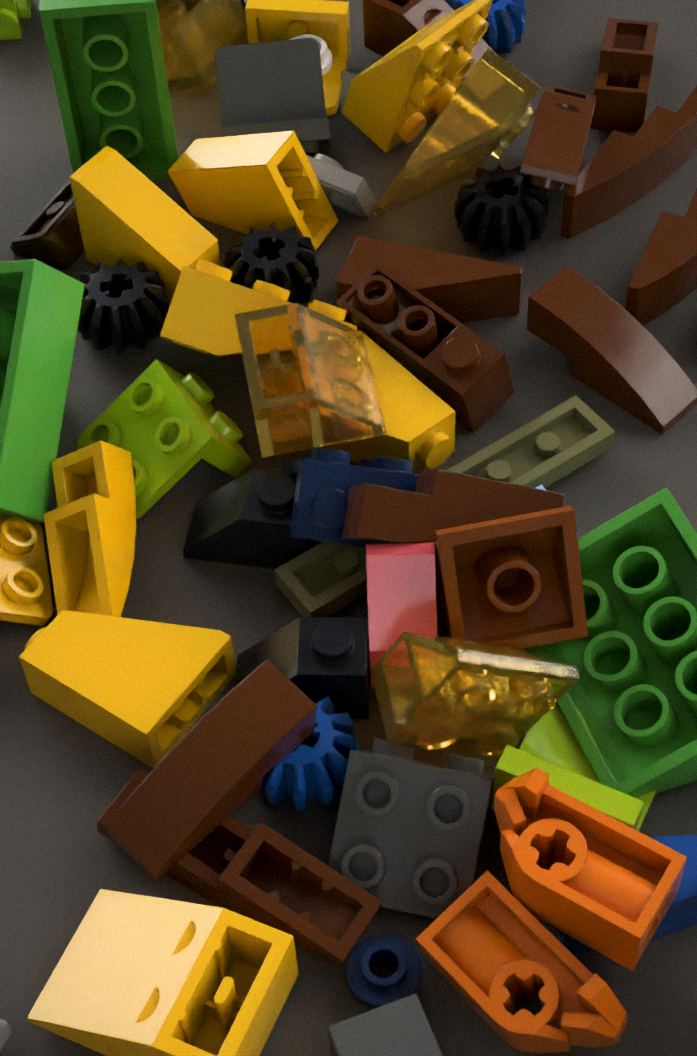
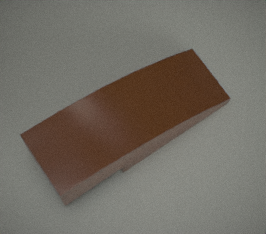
M608 18L601 47L599 71L594 87V96H597L590 129L636 133L644 123L658 31L657 22Z
M697 188L684 217L661 212L628 286L625 309L642 326L663 315L697 288Z
M566 266L528 296L526 330L571 358V376L660 434H664L697 404V388L655 337L620 304L570 267Z
M432 469L418 473L415 492L362 483L350 487L341 540L374 544L434 542L436 530L560 508L563 506L564 494L441 469Z
M266 659L204 715L164 756L107 823L106 832L156 881L262 789L263 776L314 733L317 705Z

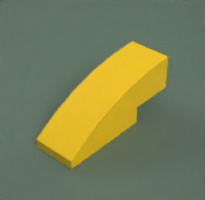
M100 440L51 461L58 508L44 513L43 516L57 615L62 610L121 617L129 591L136 538V497L132 457L130 451Z

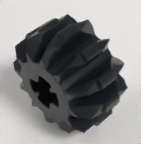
M498 163L496 169L492 171L477 167L474 177L462 179L461 187L457 194V201L454 203V218L457 220V227L460 228L463 234L464 242H477L481 252L491 247L499 248L503 256L508 247L512 246L525 251L528 242L540 239L541 232L544 229L549 205L548 198H546V190L530 182L531 175L524 176V173L520 172L521 166L512 170H506Z
M273 222L268 229L259 230L254 226H250L248 236H234L232 238V246L230 250L224 252L225 260L223 261V267L233 271L230 282L252 289L256 280H260L289 290L290 294L287 302L296 304V302H310L313 288L317 286V279H319L320 275L319 262L316 260L315 248L310 237L299 236L295 226L278 230Z
M120 258L115 266L107 267L98 262L95 274H80V282L85 285L77 330L81 333L82 339L91 340L98 351L113 345L121 355L126 346L135 345L144 350L146 338H160L170 306L165 285L160 278L159 272L147 270L143 261L127 266L122 258Z

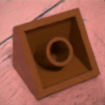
M572 506L435 531L436 586L455 662L588 637L575 511Z

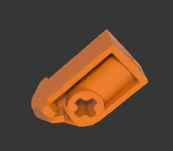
M538 768L513 778L496 791L494 812L501 834L500 852L508 883L514 897L534 917L634 971L679 892L687 857L549 785V774Z
M488 870L416 938L421 951L431 966L503 1041L516 1050L543 1054L569 1052L570 1045L588 1048L615 1046L623 1035L628 1022L627 1012L608 984L597 973L593 975ZM520 994L531 1001L539 996L542 1010L536 1015H533L524 1008L517 1012L513 1000Z

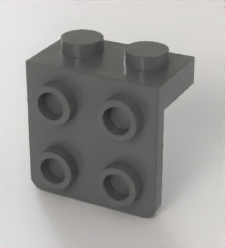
M304 38L227 45L217 49L215 61L222 120V137L295 131L306 155L320 153L319 145L329 144V119L326 117L320 47L316 40Z
M374 738L372 751L366 749L350 750L328 866L383 901L381 906L383 908L437 919L474 883L488 807L492 806L494 775L483 773L485 760L443 752L440 765L413 759L415 746Z

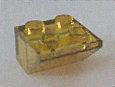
M298 303L235 314L262 458L386 435L385 423L362 332Z
M403 631L370 671L388 742L414 744L429 750L448 748L474 751L483 756L502 755L506 745L515 747L518 741L544 714L552 710L556 702L580 679L576 666L526 650Z

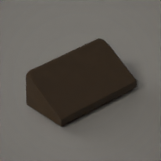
M70 180L61 187L11 242L9 247L13 253L28 259H36L55 269L66 270L85 251Z

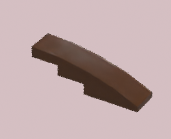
M697 86L677 112L656 106L634 136L616 130L611 132L579 173L576 185L571 184L564 193L561 236L571 239L612 218L654 190L687 161L697 149Z
M140 767L97 820V832L117 845L119 844L106 832V825L133 791L148 776L149 773ZM232 815L164 873L222 908L293 935L296 946L340 966L344 964L383 901L262 822H259L253 830Z

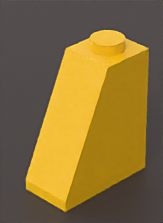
M295 131L195 139L167 171L192 216L246 235L249 233L250 226H254L259 230L268 229L273 222L278 230L295 226L299 236L311 238L312 245L316 251L339 221Z
M106 145L69 177L88 262L96 266L99 262L110 267L115 266L120 258H122L127 266L143 261L147 270L159 272L160 278L165 285L169 304H171L183 265L196 269L198 260H203L221 266L218 239L115 149Z
M361 330L267 388L271 429L277 435L312 448L351 453L350 461L360 464V459L375 460V457L408 460L413 462L412 473L418 474L427 469L439 467L455 451L456 411Z
M62 610L46 628L36 631L28 640L23 653L19 656L30 692L153 769L184 737L236 675L232 638L221 630Z

